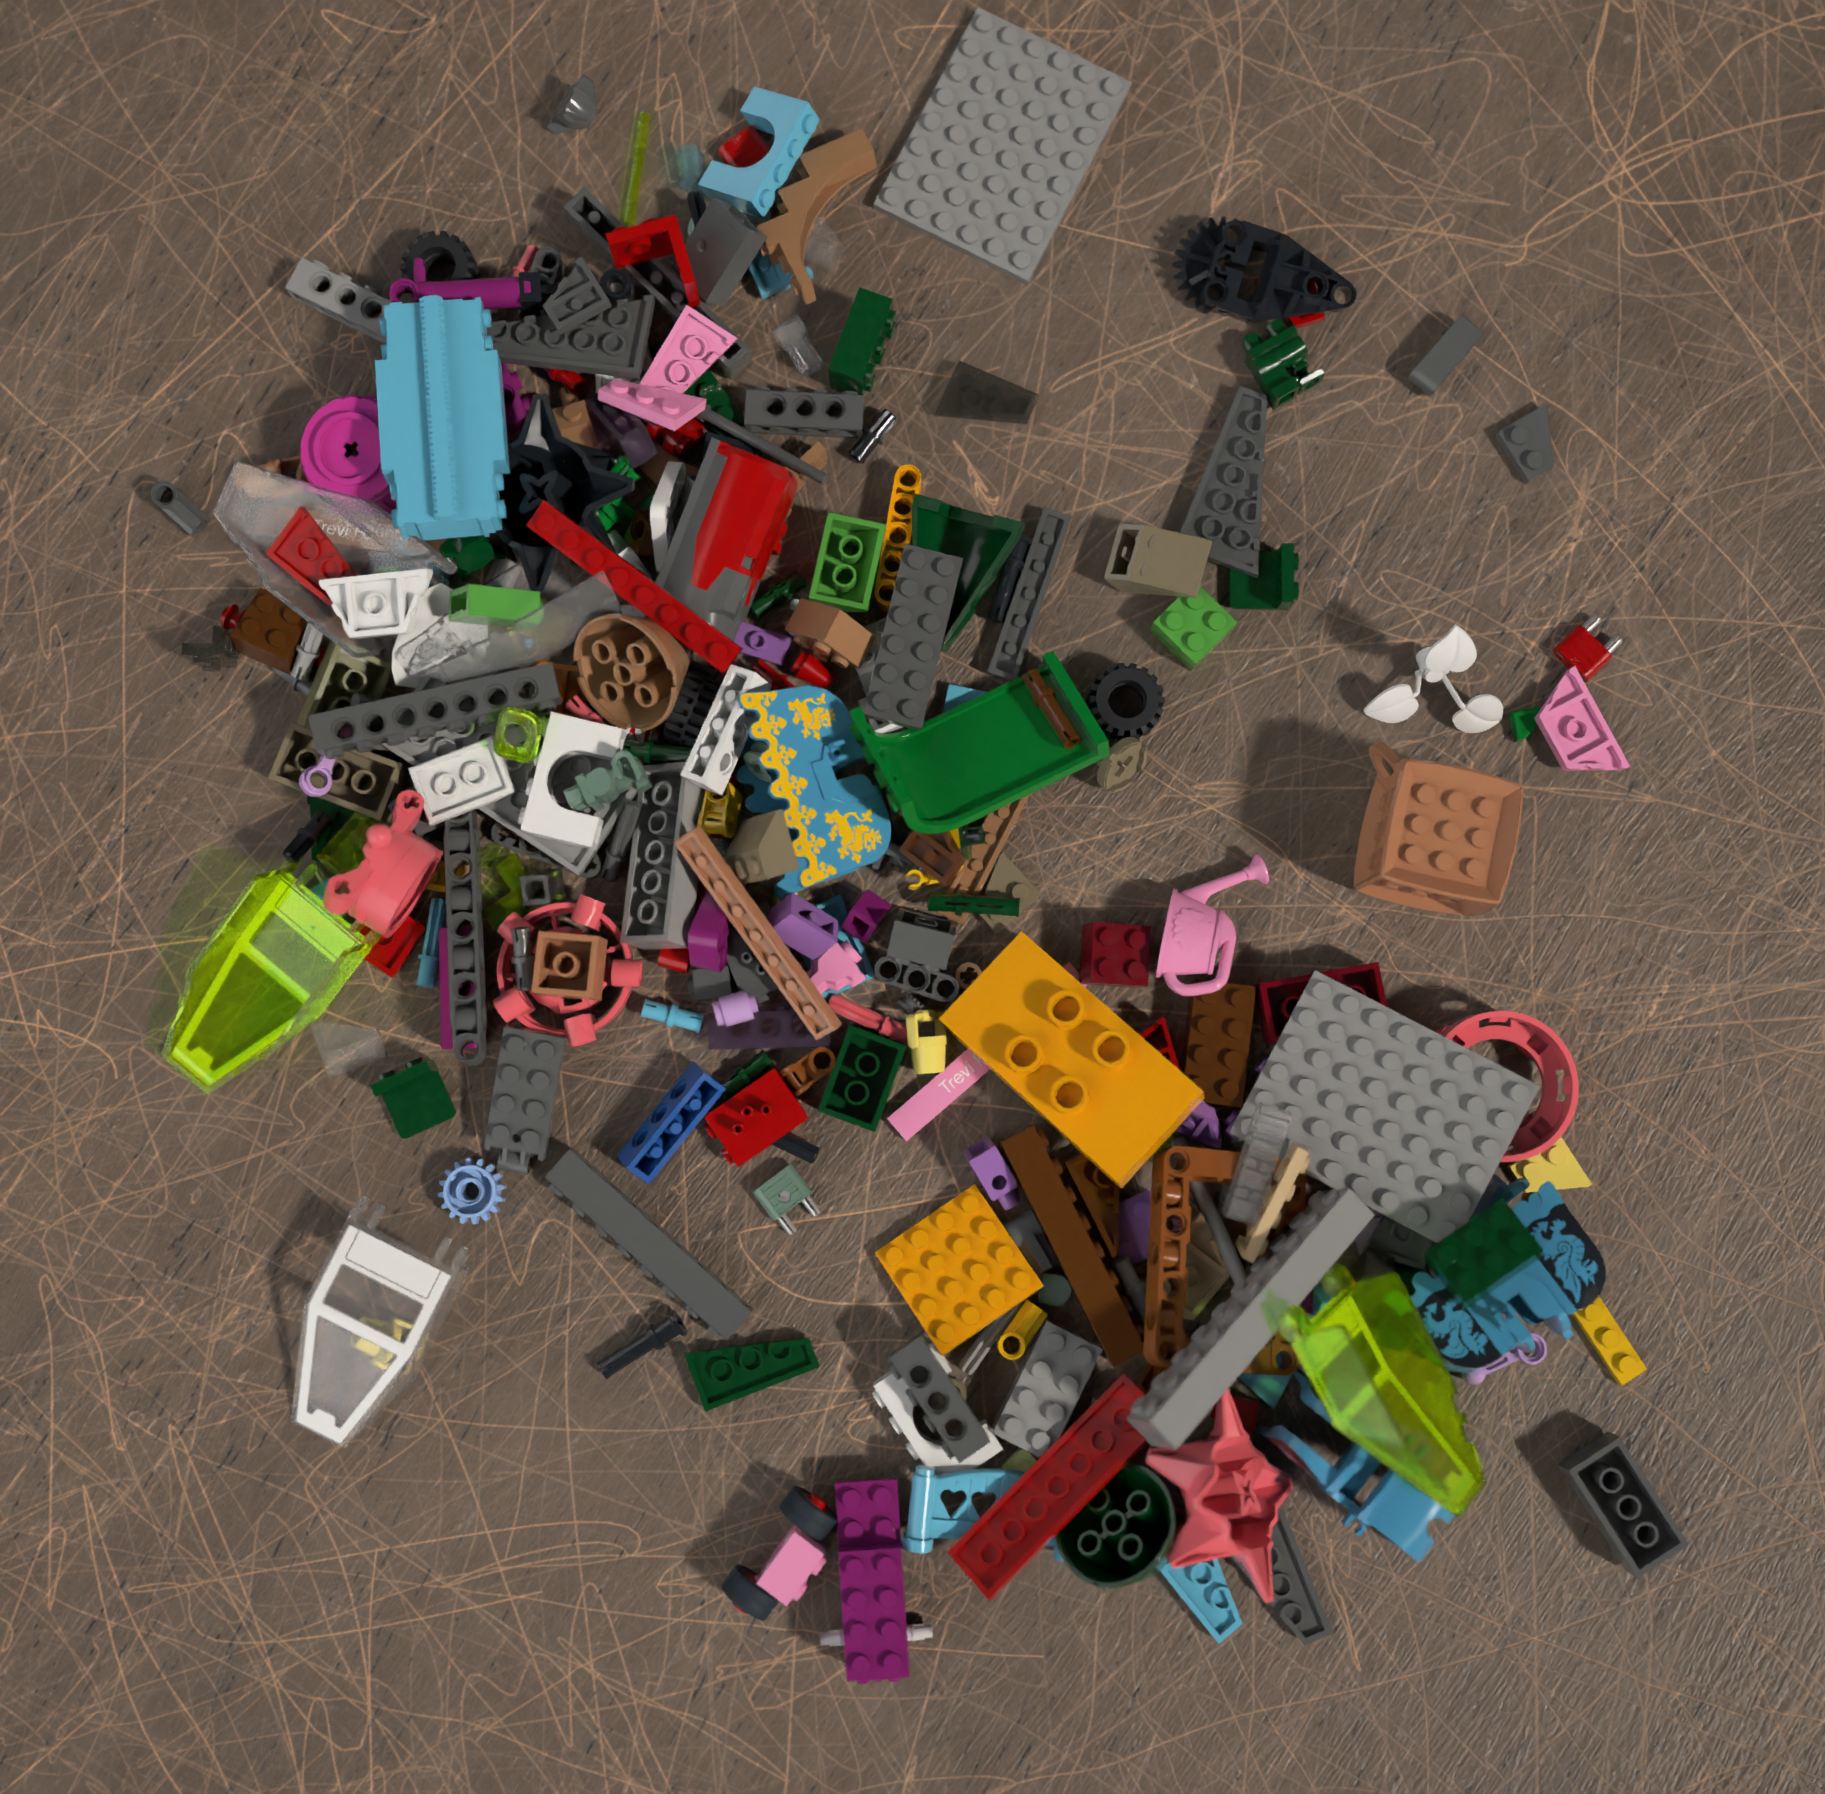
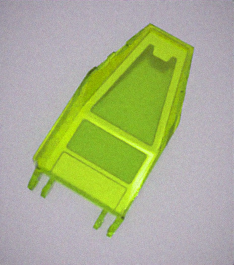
M304 856L298 863L286 861L278 870L256 875L187 969L185 976L187 982L183 994L179 995L177 1002L179 1008L175 1020L171 1022L161 1057L205 1095L212 1093L283 1046L320 1017L382 936L371 929L365 937L359 932L365 926L364 924H360L355 920L350 925L339 914L330 913L325 909L323 901L304 886L317 871V867L314 864L307 866L297 879L291 875L301 864Z
M1339 1263L1332 1265L1329 1269L1330 1272L1327 1271L1320 1282L1324 1286L1325 1293L1333 1298L1311 1320L1305 1314L1303 1307L1297 1304L1290 1306L1286 1311L1287 1313L1281 1314L1277 1319L1281 1336L1290 1341L1333 1426L1454 1516H1462L1487 1482L1474 1442L1468 1443L1463 1424L1468 1422L1465 1413L1458 1412L1453 1396L1458 1391L1446 1364L1400 1276L1396 1272H1388L1355 1282L1345 1266Z

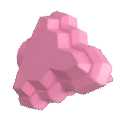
M847 940L841 945L837 942L814 961L810 959L811 969L806 972L820 994L828 989L839 991L847 985L855 987L867 979L857 965L862 960L861 956Z

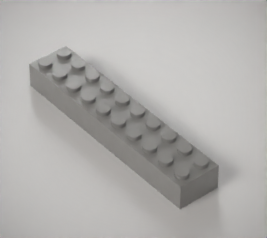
M1350 1188L1316 1192L1308 1200V1208L1303 1213L1297 1214L1289 1222V1230L1284 1235L1278 1236L1270 1244V1252L1251 1266L1250 1270L1252 1273L1246 1280L1239 1281L1232 1288L1231 1293L1233 1295L1227 1302L1219 1304L1211 1313L1213 1318L1208 1324L1201 1326L1193 1333L1191 1337L1193 1341L1190 1345L1174 1355L1171 1360L1172 1366L1166 1372L1160 1373L1152 1381L1151 1386L1153 1388L1146 1396L1139 1397L1130 1408L1132 1412L1126 1419L1152 1446L1178 1449L1374 1217L1375 1214Z

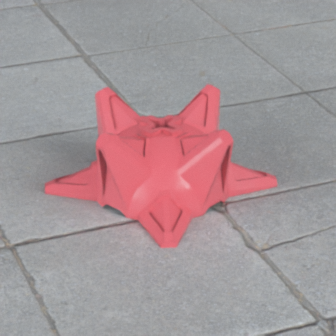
M1227 1389L1216 1402L1215 1422L1209 1439L1180 1445L1178 1449L1164 1447L1149 1449L1146 1463L1182 1490L1181 1495L1186 1506V1523L1165 1557L1171 1566L1175 1569L1230 1555L1234 1556L1238 1562L1243 1564L1250 1575L1263 1602L1268 1603L1274 1601L1271 1548L1274 1544L1271 1540L1272 1530L1278 1521V1509L1294 1487L1291 1475L1268 1463L1264 1453L1257 1450L1249 1440L1250 1434L1244 1430L1230 1391Z

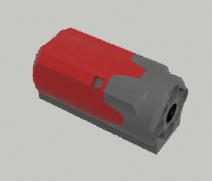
M712 438L655 582L733 641L742 621L747 617L797 491V480L793 472L757 455Z

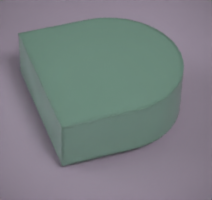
M1042 1272L1041 1282L1044 1287L1039 1290L1038 1303L1054 1306L1065 1303L1071 1293L1069 1282L1059 1274Z

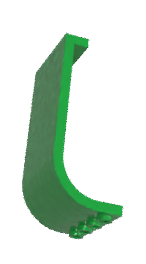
M1054 651L1042 655L1044 665L1037 669L1046 685L1051 687L1056 693L1055 699L1082 738L1078 745L1074 740H1071L1075 745L1071 749L1064 748L1063 743L1041 708L1034 705L1032 701L1033 696L1025 683L1022 682V676L924 722L921 731L908 729L890 734L878 733L873 731L871 724L867 725L861 706L849 711L853 721L849 728L856 742L861 740L865 747H862L861 750L869 765L874 763L877 768L874 774L880 787H887L890 792L887 798L893 811H900L909 828L925 834L942 833L960 828L1110 756L1107 737Z

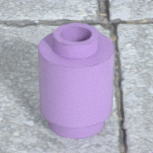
M746 990L718 997L719 1001L712 1002L718 1026L726 1024V1027L752 1020L754 1019L753 1013L759 1011L754 994L748 995Z

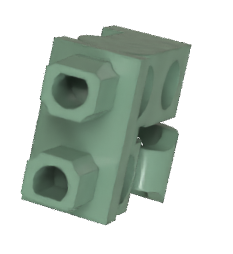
M618 751L611 760L612 768L598 767L589 772L587 776L583 773L575 776L577 784L563 791L572 809L575 808L576 812H581L589 807L598 812L605 808L603 803L614 802L620 793L635 786L641 792L652 788L640 760L628 751Z

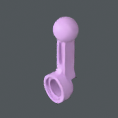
M347 726L341 729L339 738L345 739L349 737L353 732V727ZM326 756L320 757L316 766H311L301 773L299 785L305 794L311 797H319L330 790L332 785V769L336 759H326ZM312 773H318L323 777L324 785L322 788H315L311 784L310 776Z
M1531 1333L1535 1342V1352L1532 1356L1527 1357L1523 1351L1515 1348L1511 1351L1509 1350L1490 1365L1468 1373L1461 1372V1376L1466 1383L1477 1385L1485 1379L1487 1374L1515 1361H1522L1531 1365L1538 1364L1546 1357V1342L1541 1336Z

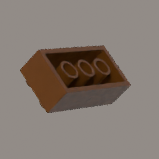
M1194 979L1191 981V984L1210 980ZM1226 983L1216 992L1189 996L1181 1072L1203 1090L1205 1098L1203 1101L1207 1104L1230 1107L1243 1106L1256 986Z

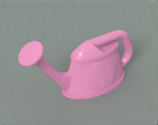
M1254 854L1251 863L1238 872L1180 893L1177 889L1173 888L1162 938L1156 978L1164 976L1167 986L1174 993L1182 996H1197L1216 992L1226 985L1230 975L1237 939L1236 930L1225 911H1219L1206 905V901L1211 895L1246 880H1258L1262 884L1267 885L1269 883V873L1263 858L1259 854ZM1221 952L1215 979L1195 984H1184L1177 979L1176 975L1206 973L1213 975L1216 956Z

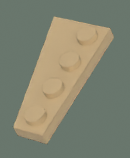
M1295 1141L1292 1142L1274 1173V1180L1277 1181L1275 1186L1269 1185L1266 1187L1261 1196L1260 1212H1252L1247 1220L1246 1236L1239 1235L1234 1243L1241 1257L1254 1263L1257 1256L1261 1257L1264 1254L1268 1245L1266 1237L1271 1228L1275 1229L1278 1226L1282 1217L1280 1209L1284 1201L1289 1202L1296 1189L1294 1182L1298 1174H1303L1309 1164V1151L1305 1146Z

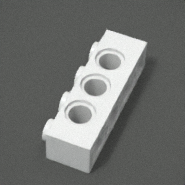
M730 664L680 776L700 788L721 796L723 795L749 737V726L758 717L756 712L745 711L740 707L737 700L738 694L769 691L772 686L770 683L753 671Z

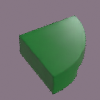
M1540 706L1508 714L1514 742L1525 739L1534 731L1537 726L1534 718L1540 711Z

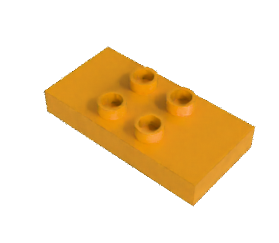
M1022 931L939 1018L942 1025L1119 1188H1122L1205 1099L1202 1089Z

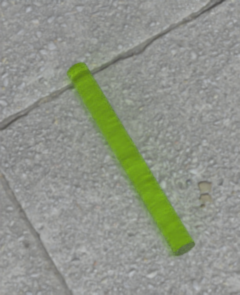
M640 112L623 220V225L628 227L635 226L651 117L646 112Z

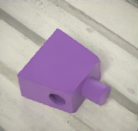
M988 1136L962 1151L992 1201L998 1199L1004 1210H1008L1020 1202L1013 1190L1018 1186V1183ZM1000 1175L997 1181L992 1182L994 1177Z

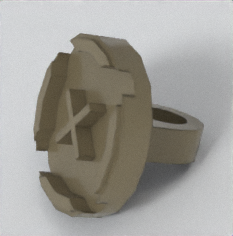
M1105 735L1109 742L1110 756L1096 762L1099 766L1097 781L1102 788L1109 792L1115 793L1130 786L1134 781L1132 776L1135 772L1140 773L1144 768L1147 760V748L1139 739L1132 736L1116 742L1111 737Z

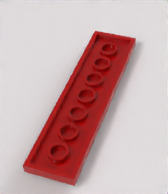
M1124 1373L947 1551L950 1557L988 1600L992 1601L1148 1442L1126 1419L1132 1412L1130 1409L1132 1404L1139 1397L1145 1395Z

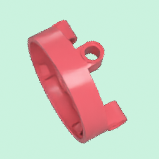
M1490 1011L1473 1014L1450 1026L1443 1024L1435 1031L1467 1049L1478 1042L1489 1039L1511 1042L1522 1055L1534 1061L1538 1067L1542 1081L1540 1103L1536 1111L1531 1112L1522 1120L1509 1146H1513V1154L1510 1150H1506L1500 1162H1514L1534 1157L1547 1150L1560 1139L1575 1114L1579 1096V1081L1572 1055L1562 1039L1551 1028L1541 1021L1522 1013ZM1489 1018V1023L1506 1022L1508 1019L1509 1027L1501 1025L1479 1027V1021ZM1555 1070H1564L1565 1077H1562L1563 1094H1566L1565 1101H1557L1558 1081Z

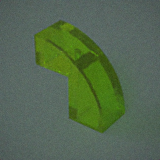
M513 853L495 866L511 892L482 911L496 933L502 922L512 912H516L523 918L528 907L530 898L529 875L523 860L516 853Z

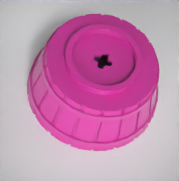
M351 395L336 398L326 403L311 417L301 439V463L306 478L321 499L338 514L392 521L391 511L397 508L396 500L391 498L390 484H387L381 471L377 396ZM356 442L358 444L356 448L359 452L358 456L351 455L347 458L345 456L347 452L344 447L345 444L349 443L352 445Z

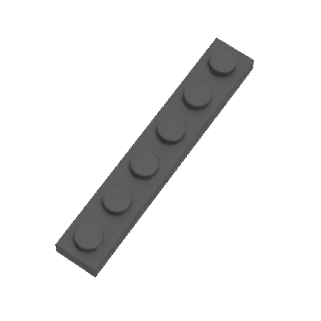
M1044 507L987 672L988 675L1009 682L1017 678L1072 516Z

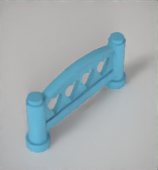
M916 1466V1471L913 1472L907 1532H904L902 1536V1549L913 1553H929L933 1548V1538L959 1540L980 1519L971 1502L972 1494L975 1492H981L983 1495L994 1493L996 1495L994 1505L1025 1472L984 1468L936 1475L934 1468L931 1466ZM944 1490H951L953 1493L959 1490L966 1493L964 1501L950 1517L941 1501V1493ZM1055 1536L1047 1545L1054 1546L1053 1557L1064 1562L1058 1550Z

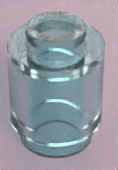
M683 145L677 149V155L675 156L678 185L687 192L701 190L698 183L706 171L704 154L697 145Z

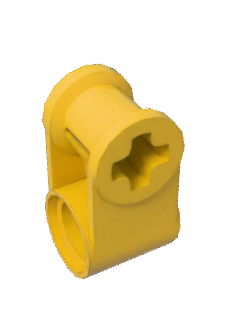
M729 781L723 794L726 793L723 798L719 794L705 790L702 809L698 817V825H700L707 836L722 834L726 838H732L735 835L742 795Z

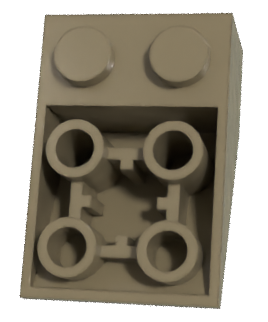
M1119 523L1104 579L1120 592L1197 598L1212 541L1148 525Z

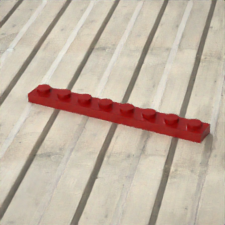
M543 500L526 525L722 673H726L730 664L734 662L743 649L549 502Z

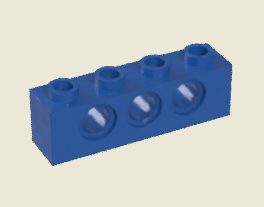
M693 1061L617 1154L626 1169L649 1184L726 1088L716 1077Z

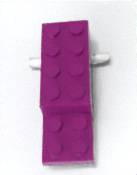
M897 1477L835 1481L843 1629L821 1632V1646H844L846 1682L857 1681V1684H868L870 1680L882 1682V1679H888L889 1682H898L901 1678L910 1677L908 1641L925 1640V1638L933 1637L932 1624L907 1625Z

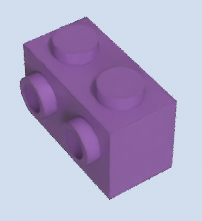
M793 892L768 911V921L782 941L813 961L838 942V920Z

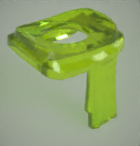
M513 707L503 708L499 713L496 724L494 752L501 757L522 763L532 762L537 755L544 723L550 718V715L546 714L539 718L534 713ZM510 724H519L526 731V742L520 747H514L506 741L505 730Z

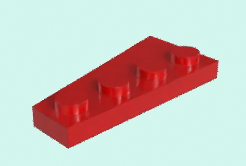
M304 506L299 507L265 553L331 608L333 603L326 590L321 589L319 580L357 576Z

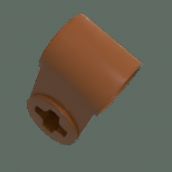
M819 1047L788 1065L779 1074L781 1077L785 1076L794 1089L793 1095L796 1098L833 1071L837 1055L828 1047ZM820 1052H826L830 1055L831 1064L827 1069H820L815 1063V1058Z

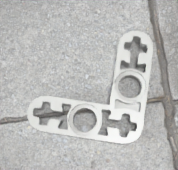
M668 461L651 502L650 523L657 572H660L675 534L673 513L685 484L686 466L684 462Z

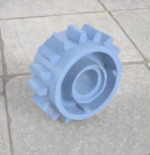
M466 1158L465 1166L460 1161H456L454 1163L455 1170L446 1169L447 1179L439 1181V1184L444 1187L443 1192L438 1193V1197L444 1198L445 1201L441 1206L442 1209L449 1208L451 1210L450 1218L460 1216L461 1224L466 1223L469 1218H471L473 1225L479 1224L480 1216L485 1221L490 1220L489 1212L498 1213L500 1211V1208L497 1206L498 1202L506 1200L501 1195V1190L506 1189L507 1185L500 1183V1179L504 1175L494 1172L495 1164L484 1166L485 1159L480 1158L476 1164H474L473 1158ZM471 1182L475 1183L479 1188V1195L476 1199H471L466 1194V1187Z

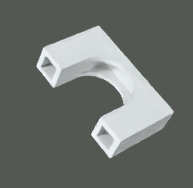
M551 712L550 718L545 719L542 726L541 736L544 737L542 749L538 748L534 756V766H537L534 778L530 777L528 780L526 795L529 798L527 806L522 807L520 810L518 824L521 825L520 830L526 834L596 851L604 821L600 817L561 807L556 802L552 792V779L560 764L574 756L587 755L611 761L618 751H622L626 733L621 728Z
M931 1343L928 1345L946 1373L951 1372L950 1364L940 1354L935 1344ZM918 1365L911 1370L910 1374L914 1380L923 1381L927 1378L929 1372L926 1367ZM889 1371L874 1381L875 1391L872 1392V1395L881 1408L886 1406L892 1414L889 1421L898 1434L903 1432L907 1437L909 1443L906 1444V1447L915 1461L920 1458L924 1465L933 1467L936 1475L975 1469L1003 1450L1001 1442L992 1433L986 1419L980 1421V1424L988 1434L990 1443L961 1463L957 1461L955 1456L949 1459L940 1445L942 1441L927 1437L915 1424L913 1418L914 1405L905 1392L909 1387L904 1379L897 1380L893 1373Z

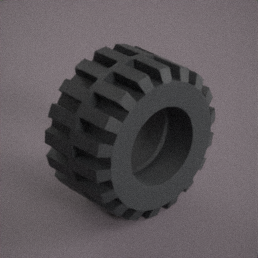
M434 231L428 232V237L424 238L422 234L416 237L418 242L415 244L410 242L407 247L410 251L409 253L403 252L402 259L405 263L400 264V270L403 273L402 278L410 279L413 282L415 258H422L424 261L426 281L429 271L440 263L456 265L453 275L448 280L479 279L478 277L481 276L478 264L464 241L461 242L459 237L454 234L449 237L446 231H440L439 235H436Z
M1119 663L1115 668L1110 666L1103 674L1100 673L1092 685L1087 699L1088 708L1102 731L1114 740H1122L1130 736L1140 739L1141 736H1146L1162 715V707L1165 703V697H1162V685L1156 683L1158 678L1154 674L1150 676L1147 673L1149 669L1144 666L1142 669L1136 668L1137 664L1130 663L1129 666ZM1118 688H1128L1136 692L1142 701L1140 714L1133 718H1123L1116 715L1108 703L1110 693Z
M694 671L689 672L684 678L674 708L665 721L663 730L664 740L677 746L693 747L722 683Z

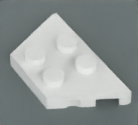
M425 568L319 580V585L321 589L326 590L333 603L331 606L336 615L341 618L342 626L349 638L360 639L409 634L414 627L431 581L433 570Z

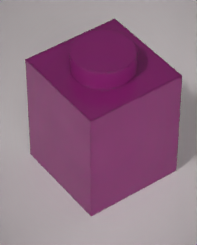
M866 889L851 909L841 928L867 944L883 922L892 905L869 889Z

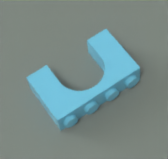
M753 87L740 112L756 130L775 135L770 151L756 164L744 168H737L712 160L698 186L710 201L714 197L731 203L739 211L764 218L778 195V190L781 189L797 159L801 156L820 119L807 101Z

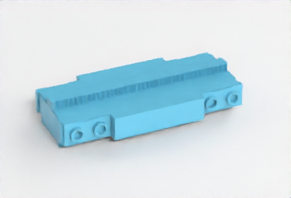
M430 295L421 297L419 299L420 302L402 304V302H393L390 305H384V318H380L379 321L381 334L386 336V344L381 345L383 360H375L381 471L387 484H390L391 498L396 500L397 508L391 511L393 527L399 528L403 539H410L409 536H417L418 539H423V541L479 535L490 537L489 533H496L497 530H502L501 518H506L504 499L500 500L499 491L504 490L503 474L510 473L502 365L498 351L493 348L492 336L487 335V327H492L490 310L484 309L481 297H475V300H443L441 296Z

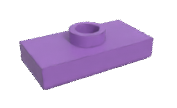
M742 622L734 642L743 648L739 654L759 660L763 659L765 662L783 667L792 637Z

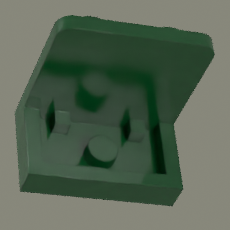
M1282 543L1277 551H1259L1258 579L1229 568V606L1232 609L1288 610L1294 603V600L1298 599L1299 583L1294 582V571L1298 570L1299 555L1294 553V543Z
M422 1057L406 1063L405 1070L395 1073L394 1070L385 1072L377 1076L378 1082L370 1085L375 1097H383L397 1132L403 1139L419 1134L454 1118L456 1115V1109L434 1060L423 1061Z

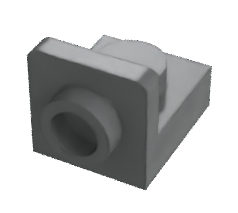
M889 842L886 852L878 861L874 862L872 869L879 871L885 856L890 857L888 863L905 869L906 865L913 867L914 862L898 851L900 846Z

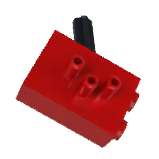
M776 1068L704 1116L707 1120V1123L704 1124L705 1129L713 1140L717 1137L724 1146L721 1152L730 1165L736 1163L740 1167L770 1145L808 1163H814L819 1154V1147L789 1133L810 1117Z

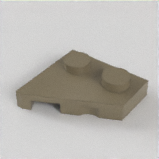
M1002 852L999 855L984 896L1020 898V915L1042 894ZM980 904V906L1003 908V905ZM978 914L996 935L1016 918V916Z

